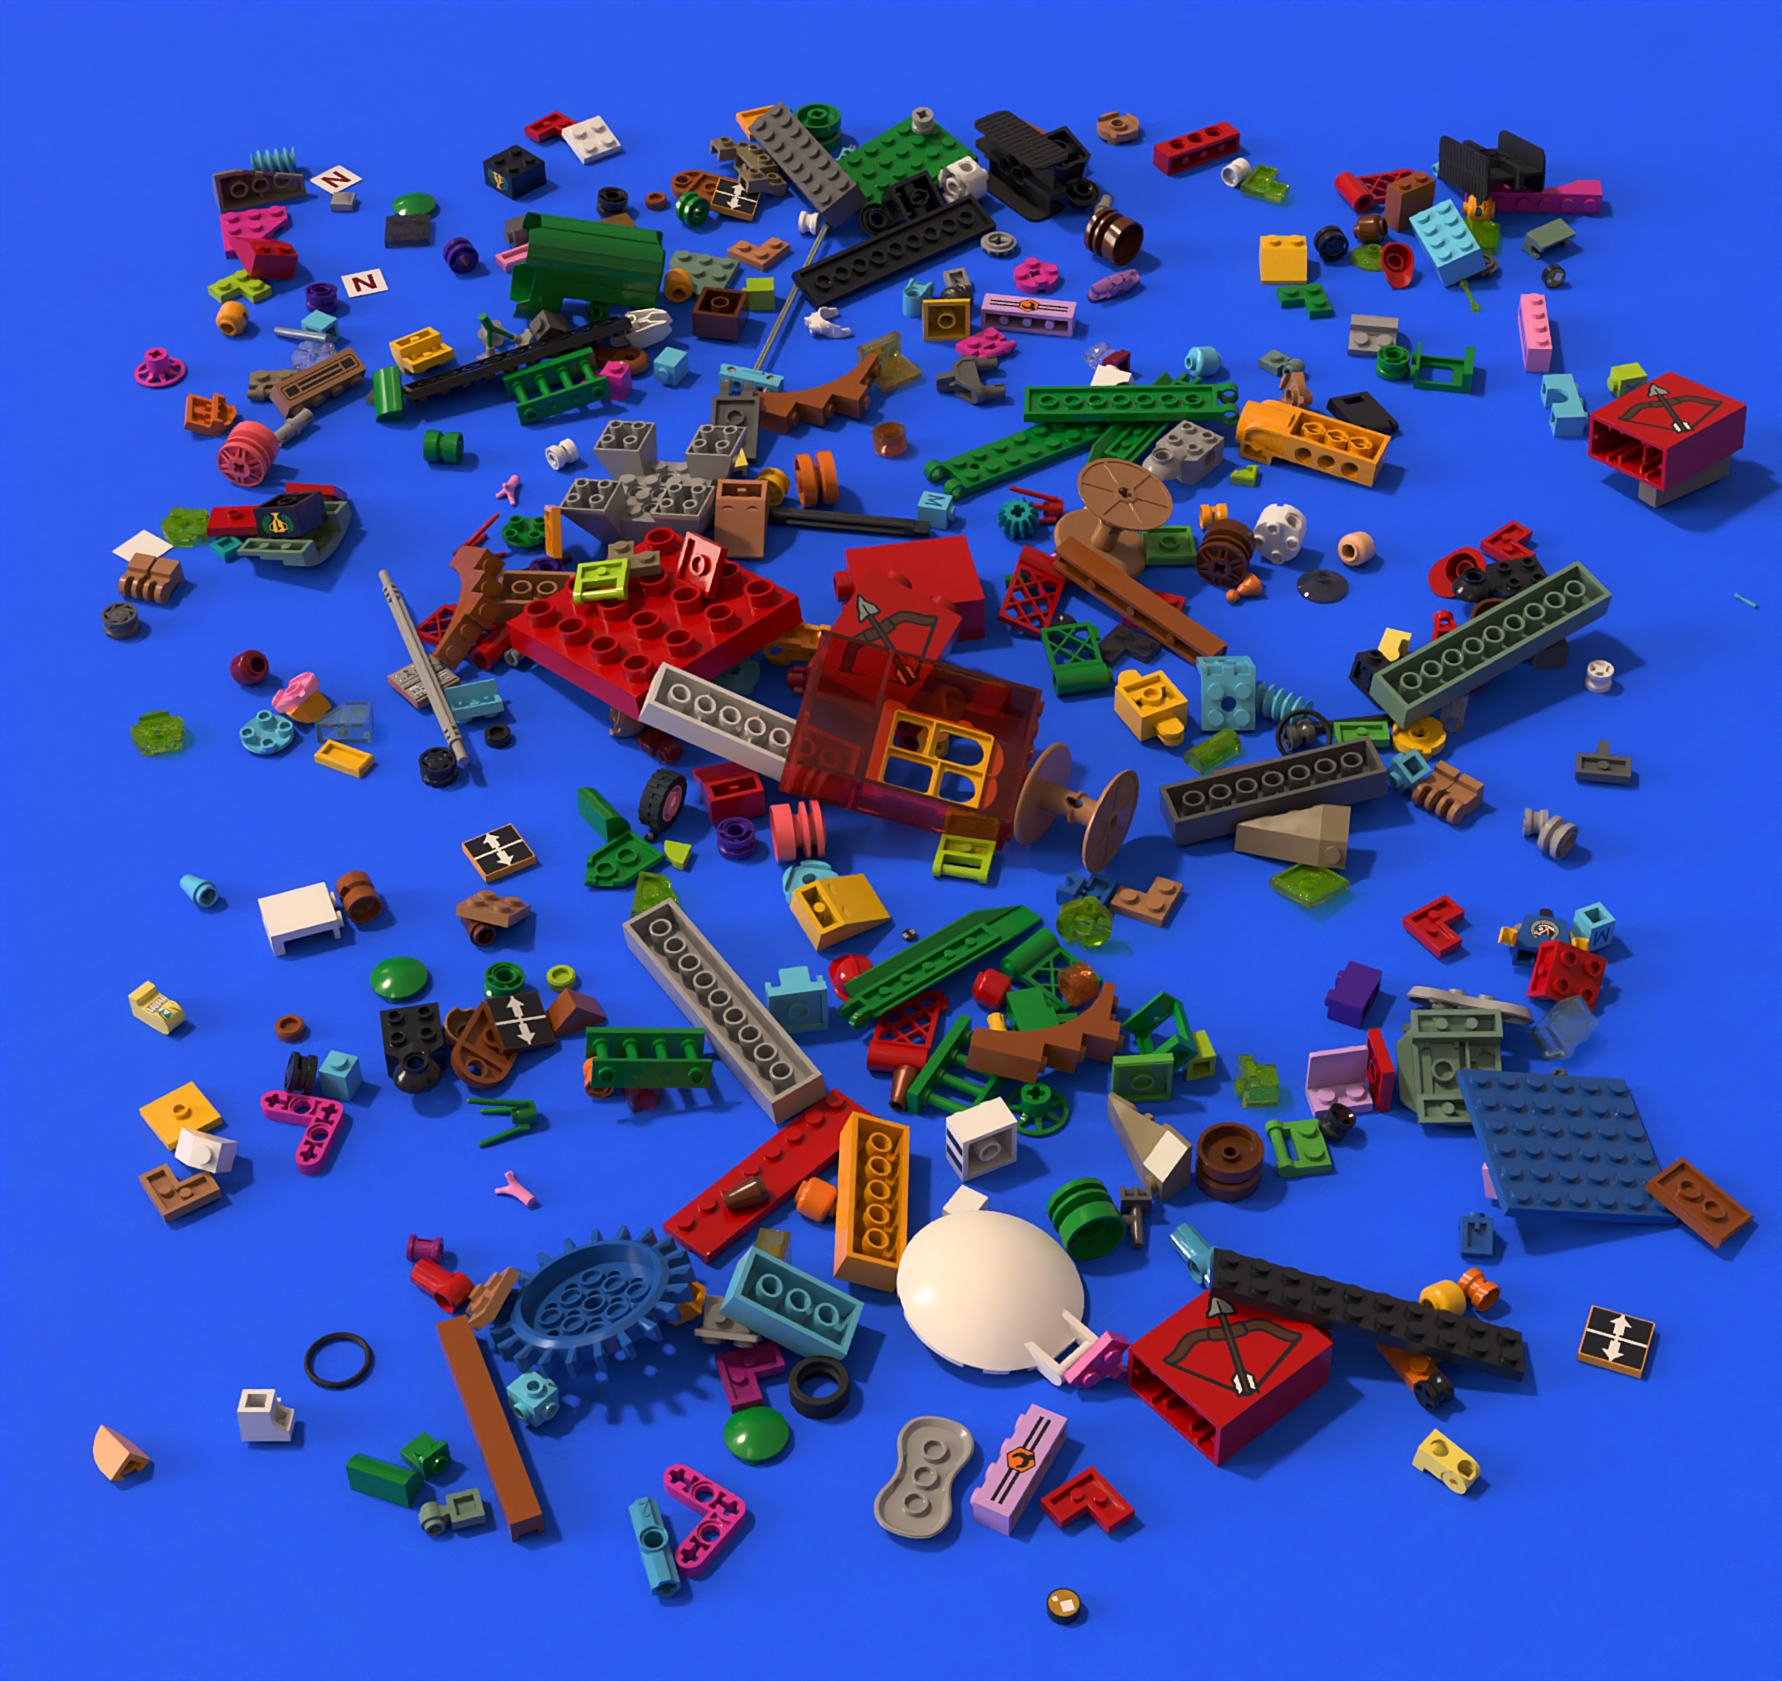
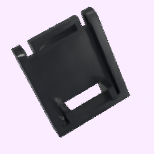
M1367 391L1329 398L1326 408L1337 420L1384 435L1398 431V422Z

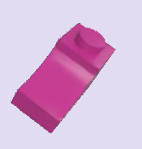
M608 361L602 371L594 372L596 378L606 375L611 397H608V399L623 402L632 390L630 365ZM584 377L581 383L587 381L586 377Z

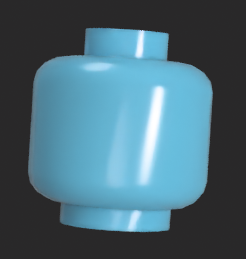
M1211 346L1193 347L1185 358V367L1193 377H1212L1221 367V356Z

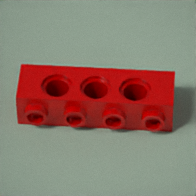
M1226 121L1159 143L1154 145L1153 165L1165 175L1170 176L1239 152L1240 132Z

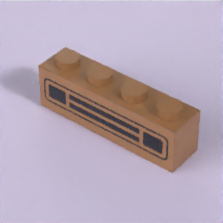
M349 347L273 385L269 398L285 419L291 416L295 417L304 408L317 407L325 399L331 396H339L346 388L360 385L364 380L367 368L353 349Z

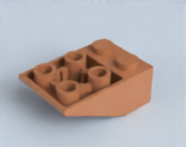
M718 479L714 542L728 548L726 558L764 559L771 499L768 480Z

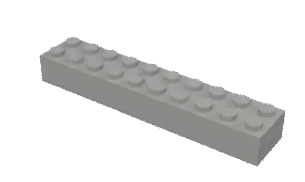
M671 897L622 924L628 948L695 1028H704L707 1043L776 1126L827 1096L822 1073Z

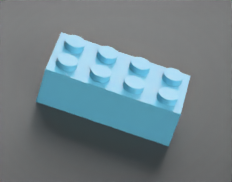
M1451 199L1440 202L1436 206L1421 211L1409 218L1418 243L1444 287L1487 269L1478 243Z
M752 1245L736 1265L719 1314L805 1358L821 1355L832 1357L840 1362L847 1355L864 1303Z

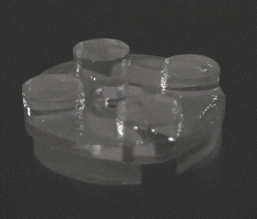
M307 341L298 345L299 349L295 350L291 356L293 370H298L299 373L337 354L335 345L332 343L312 344Z

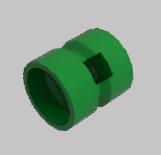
M426 431L423 440V457L425 461L440 462L443 458L448 463H461L464 452V438L461 432H449L444 435L442 431Z

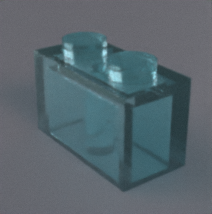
M1576 995L1560 1000L1528 1034L1546 1061L1558 1058L1565 1060L1576 1052L1574 1048L1578 1044L1585 1042L1592 1036L1591 1031L1599 1022L1581 995Z

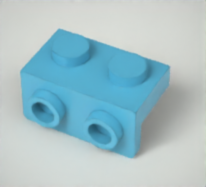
M495 679L444 689L445 698L457 723L469 722L472 720V717L477 716L484 718L495 717L498 715V712L504 711L503 701L499 696Z

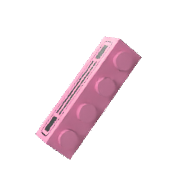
M1536 293L1521 294L1518 324L1525 372H1549L1552 343L1545 296Z

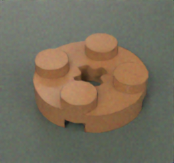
M1119 112L1105 113L1098 118L1096 133L1101 138L1107 140L1109 145H1118L1120 142L1135 140L1138 138L1139 120L1129 113H1126V116H1119Z
M1286 373L1282 376L1279 390H1283V398H1279L1280 402L1308 410V405H1311L1313 402V395L1310 390H1307L1304 373Z

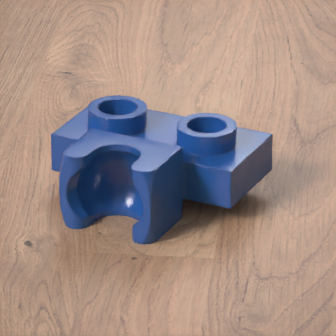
M1067 872L1066 886H1057L1056 902L1060 906L1069 908V916L1095 924L1117 891L1118 880L1092 872L1086 881L1084 876Z

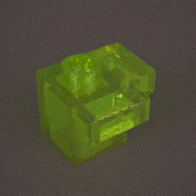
M1250 1054L1238 1055L1236 1078H1234L1235 1096H1240L1242 1108L1278 1106L1280 1084L1276 1065L1259 1064L1254 1061L1253 1055Z

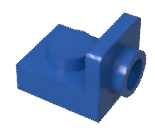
M1469 1212L1466 1213V1216H1461L1458 1222V1229H1460L1459 1255L1491 1257L1493 1255V1218H1486L1484 1213Z

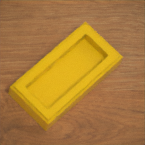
M330 739L314 755L316 763L357 778H361L375 762L374 755Z

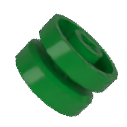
M812 103L796 110L794 116L828 153L840 147L842 142L840 129L841 114L836 107L824 103Z

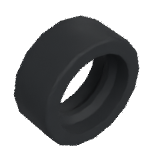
M812 1356L798 1362L790 1372L788 1379L790 1402L799 1414L806 1418L821 1420L841 1413L847 1406L850 1397V1379L847 1369L841 1362L832 1357ZM825 1377L835 1381L838 1384V1389L828 1397L813 1398L802 1393L800 1386L811 1378Z

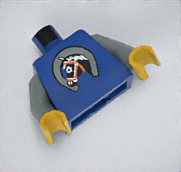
M1540 909L1537 915H1525L1523 923H1517L1512 928L1501 927L1498 943L1514 947L1512 965L1534 968L1540 944L1546 941L1560 940L1589 952V939L1576 938L1573 932L1568 930L1567 921L1554 918V913L1550 909Z

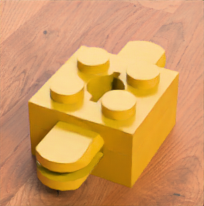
M1136 670L1121 672L1118 676V685L1115 686L1114 711L1140 742L1158 736L1166 746L1181 744L1184 740V726L1187 725L1188 700L1162 670L1143 677Z

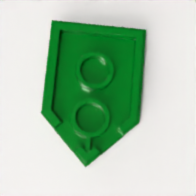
M628 829L587 856V871L584 884L585 886H625L665 860L666 856L631 829Z

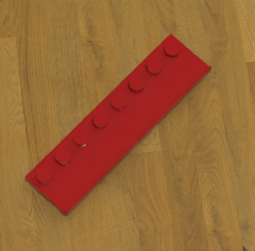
M834 1088L826 1094L825 1098L817 1101L663 1224V1232L667 1235H672L674 1241L685 1247L687 1251L690 1252L692 1250L699 1255L704 1264H709L798 1191L803 1180L808 1182L809 1179L819 1175L839 1158L840 1133L853 1111L877 1118L880 1117L872 1115ZM751 1175L753 1177L761 1175L770 1198L763 1200L764 1204L728 1211L722 1194L728 1192Z

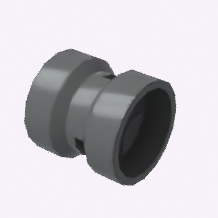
M1308 718L1298 721L1296 725H1284L1281 732V741L1286 750H1296L1302 744L1304 746L1315 744L1316 731Z

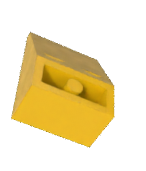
M864 874L816 880L793 890L790 902L791 911L816 951H820L891 919Z

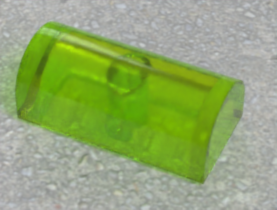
M1224 728L1186 751L1184 762L1203 775L1241 751L1240 738L1233 729Z

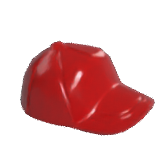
M1387 243L1381 250L1380 268L1385 273V277L1391 287L1394 289L1405 288L1410 284L1413 276V251L1405 243Z

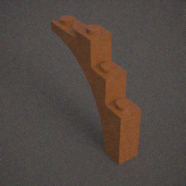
M869 352L864 360L849 373L819 387L783 393L755 391V396H760L761 399L759 428L788 435L792 428L797 426L798 421L824 427L835 412L860 419L864 411L870 407L871 397L869 392L872 383L881 374L879 355Z
M462 545L448 565L460 575L461 592L453 618L432 656L451 671L457 669L484 629L488 630L502 610L494 600L504 585L495 578L506 563L487 548Z
M1104 981L1100 995L1092 1006L1078 1017L1061 1025L1030 1031H999L974 1027L965 1068L1035 1084L1038 1073L1044 1074L1045 1067L1074 1074L1076 1063H1083L1084 1057L1112 1063L1114 1053L1121 1052L1124 1035L1119 1034L1121 1022L1115 1021V1012L1119 1000L1118 996H1114L1116 984Z

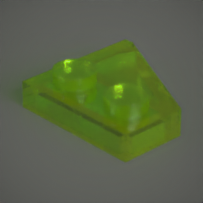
M639 871L630 918L643 913L670 897L678 905L677 896L671 890L668 876Z

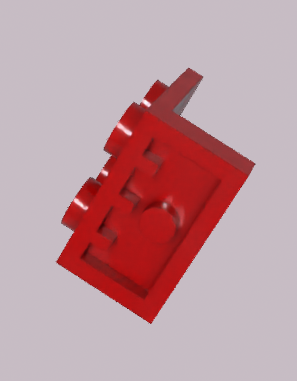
M1560 940L1541 942L1526 997L1533 1000L1551 999L1587 1014H1592L1595 1009L1607 959Z

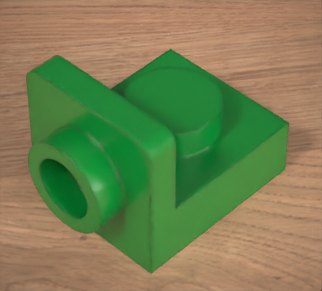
M425 1431L399 1450L401 1459L414 1471L422 1473L425 1481L433 1475L442 1472L451 1462L448 1443L444 1440L437 1443Z

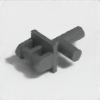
M1138 1185L1133 1186V1189H1125V1186H1120V1214H1130L1121 1216L1126 1227H1131L1132 1247L1135 1249L1144 1247L1143 1214H1151V1185H1146V1189H1138Z

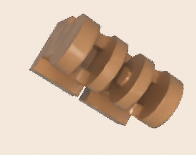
M135 552L127 565V572L119 580L118 591L121 596L129 597L132 595L136 599L143 597L146 601H153L155 599L156 603L166 604L175 586H180L185 580L181 563L177 560L159 557L157 560L156 556Z
M1440 760L1434 766V771L1424 781L1417 784L1412 793L1411 801L1417 805L1424 803L1426 810L1431 812L1435 809L1437 816L1440 818L1446 816L1447 822L1456 825L1462 820L1464 815H1469L1482 804L1484 784L1465 773L1460 776V770Z

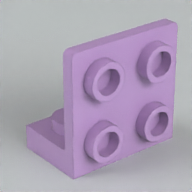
M1367 1045L1322 1050L1309 1054L1305 1095L1314 1119H1321L1324 1115H1327V1110L1334 1103H1341L1347 1106L1354 1114L1372 1111L1373 1101L1365 1082L1369 1055Z

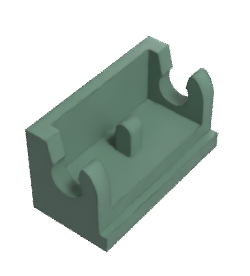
M1559 218L1527 232L1521 249L1526 251L1532 258L1538 259L1540 255L1535 252V249L1544 252L1546 248L1558 243L1568 246L1570 242L1567 239L1575 238L1576 232Z

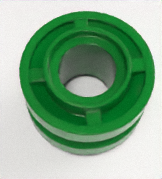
M693 191L684 193L677 201L675 207L676 217L691 227L700 226L706 220L710 211L708 200Z
M1396 345L1380 348L1377 352L1376 373L1388 380H1399L1406 377L1409 371V351Z
M506 961L490 965L484 974L483 992L485 998L489 999L524 993L525 973L523 969L515 963Z

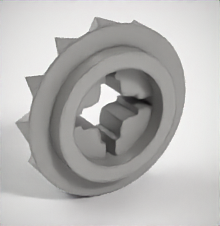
M1005 232L988 233L981 239L982 251L988 252V255L995 254L997 257L998 255L1006 256L1007 253H1013L1014 248H1016V239L1011 234Z

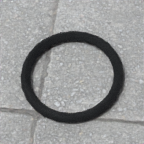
M1297 709L1284 716L1278 724L1275 735L1276 745L1282 756L1289 755L1281 742L1282 729L1289 719L1301 714L1311 715L1319 719L1327 732L1325 746L1332 745V729L1326 718L1319 712L1311 709Z
M335 1332L327 1334L315 1341L307 1350L304 1358L305 1372L309 1379L322 1387L342 1388L360 1380L368 1371L372 1360L371 1349L364 1339L353 1333ZM345 1338L357 1342L365 1352L363 1367L356 1375L340 1382L325 1381L317 1377L311 1369L313 1353L327 1341Z

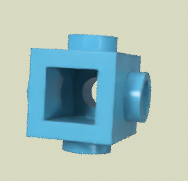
M1414 748L1406 755L1400 752L1389 760L1391 766L1387 769V779L1390 785L1396 788L1399 793H1402L1407 788L1413 791L1419 782L1424 781L1422 777L1432 769L1417 749Z
M531 1368L507 1387L509 1407L521 1421L525 1422L527 1420L536 1428L544 1421L553 1418L560 1408L559 1390L556 1384L549 1378H542Z

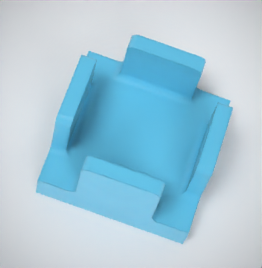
M807 966L779 970L781 986L771 987L770 982L764 983L767 1010L787 1034L829 1029L827 986L822 975L816 976L817 982H811Z

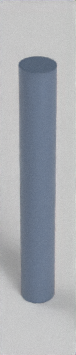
M278 326L274 329L276 336L330 343L332 340L331 335Z

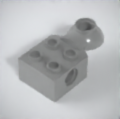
M1183 420L1156 443V449L1144 460L1142 467L1149 470L1161 481L1176 478L1184 484L1195 485L1223 461L1224 437L1192 422Z

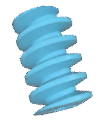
M294 147L291 148L290 154H288L286 148H283L282 154H279L276 148L273 155L266 149L264 156L257 150L256 157H253L250 151L252 170L278 172L279 170L282 173H286L288 169L289 173H294L295 168L297 169Z
M1267 681L1261 682L1256 690L1255 712L1257 714L1263 713V716L1267 718L1272 717V720L1280 722L1284 716L1294 710H1313L1314 707L1312 700H1309L1304 706L1305 698L1302 696L1295 702V693L1293 692L1285 697L1286 689L1284 688L1280 689L1276 694L1277 686L1275 684H1272L1267 690ZM1301 714L1294 716L1285 725H1296L1300 720L1309 719L1310 715Z

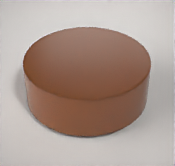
M662 192L647 194L645 196L646 208L653 211L664 209L667 206V196Z
M293 1014L280 1017L275 1023L277 1038L286 1043H292L301 1039L305 1034L303 1019Z

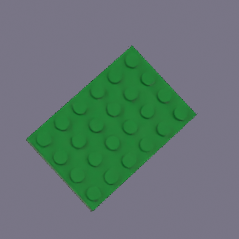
M911 115L836 162L858 185L868 200L866 204L873 202L881 204V194L897 182L928 170L938 189L940 170L966 156H970L978 164V156L934 120L931 133L926 135L916 134L912 130L913 120Z

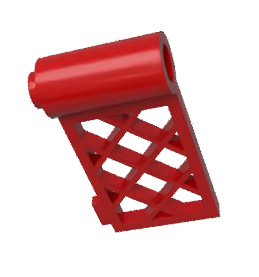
M1405 168L1394 170V172L1355 177L1350 172H1343L1335 179L1334 187L1357 213H1365L1373 205L1385 204L1387 191L1385 189H1387V185L1390 182H1395L1415 172L1412 169L1407 170Z
M1024 545L999 611L998 621L1041 639L1040 629L1032 626L1030 621L1038 619L1042 627L1047 628L1051 624L1064 584L1069 585L1071 581L1052 567V563L1057 558ZM1019 573L1028 576L1032 582L1023 583ZM1042 585L1051 586L1056 591L1047 594ZM1035 587L1040 596L1032 597L1028 589ZM1021 591L1025 599L1017 601L1013 593ZM1044 601L1049 610L1040 611L1036 603ZM1029 605L1034 613L1026 615L1021 607ZM1015 609L1019 617H1011L1005 614L1006 610Z
M444 604L415 629L420 640L438 646L446 630H441V628L449 626L452 618L440 619L446 614L453 616L457 605L451 604L449 606ZM493 622L488 629L491 631L480 634L475 641L476 644L470 648L465 657L472 659L480 669L490 670L504 657L505 652L512 648L506 622L502 625ZM438 629V631L426 633L427 630Z
M924 990L880 1015L873 1040L870 1041L868 1048L867 1070L893 1073L899 1066L908 1065L921 1072L933 1055L930 1053L940 1012L946 1013L949 997H944V992ZM924 1000L936 1001L926 1008L920 1003ZM911 1006L918 1010L911 1015L903 1011ZM894 1014L901 1018L893 1023L887 1019ZM925 1017L930 1023L920 1027L915 1021ZM906 1025L913 1029V1031L906 1034L898 1030ZM889 1033L896 1037V1039L891 1041L881 1039V1037ZM920 1036L926 1043L925 1045L915 1044L911 1040Z

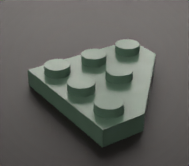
M676 250L669 261V270L676 268L684 269L691 275L693 280V298L697 301L704 286L729 289L740 270V260Z

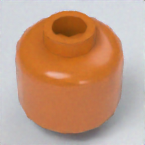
M816 1177L809 1179L808 1182L803 1180L793 1202L797 1203L796 1209L800 1214L821 1223L825 1221L827 1216L834 1218L836 1214L837 1188Z

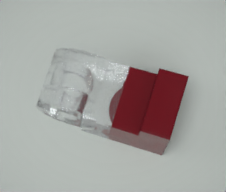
M1099 342L1086 350L1084 354L1087 364L1095 370L1098 365L1105 367L1106 365H1112L1120 371L1130 372V352L1124 349L1117 352L1111 349L1105 342Z

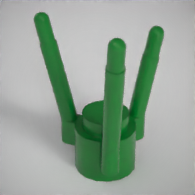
M467 1099L468 1104L507 1106L482 1108L480 1113H511L512 1124L518 1123L519 1125L479 1142V1147L495 1143L519 1132L530 1131V1124H537L534 1100Z

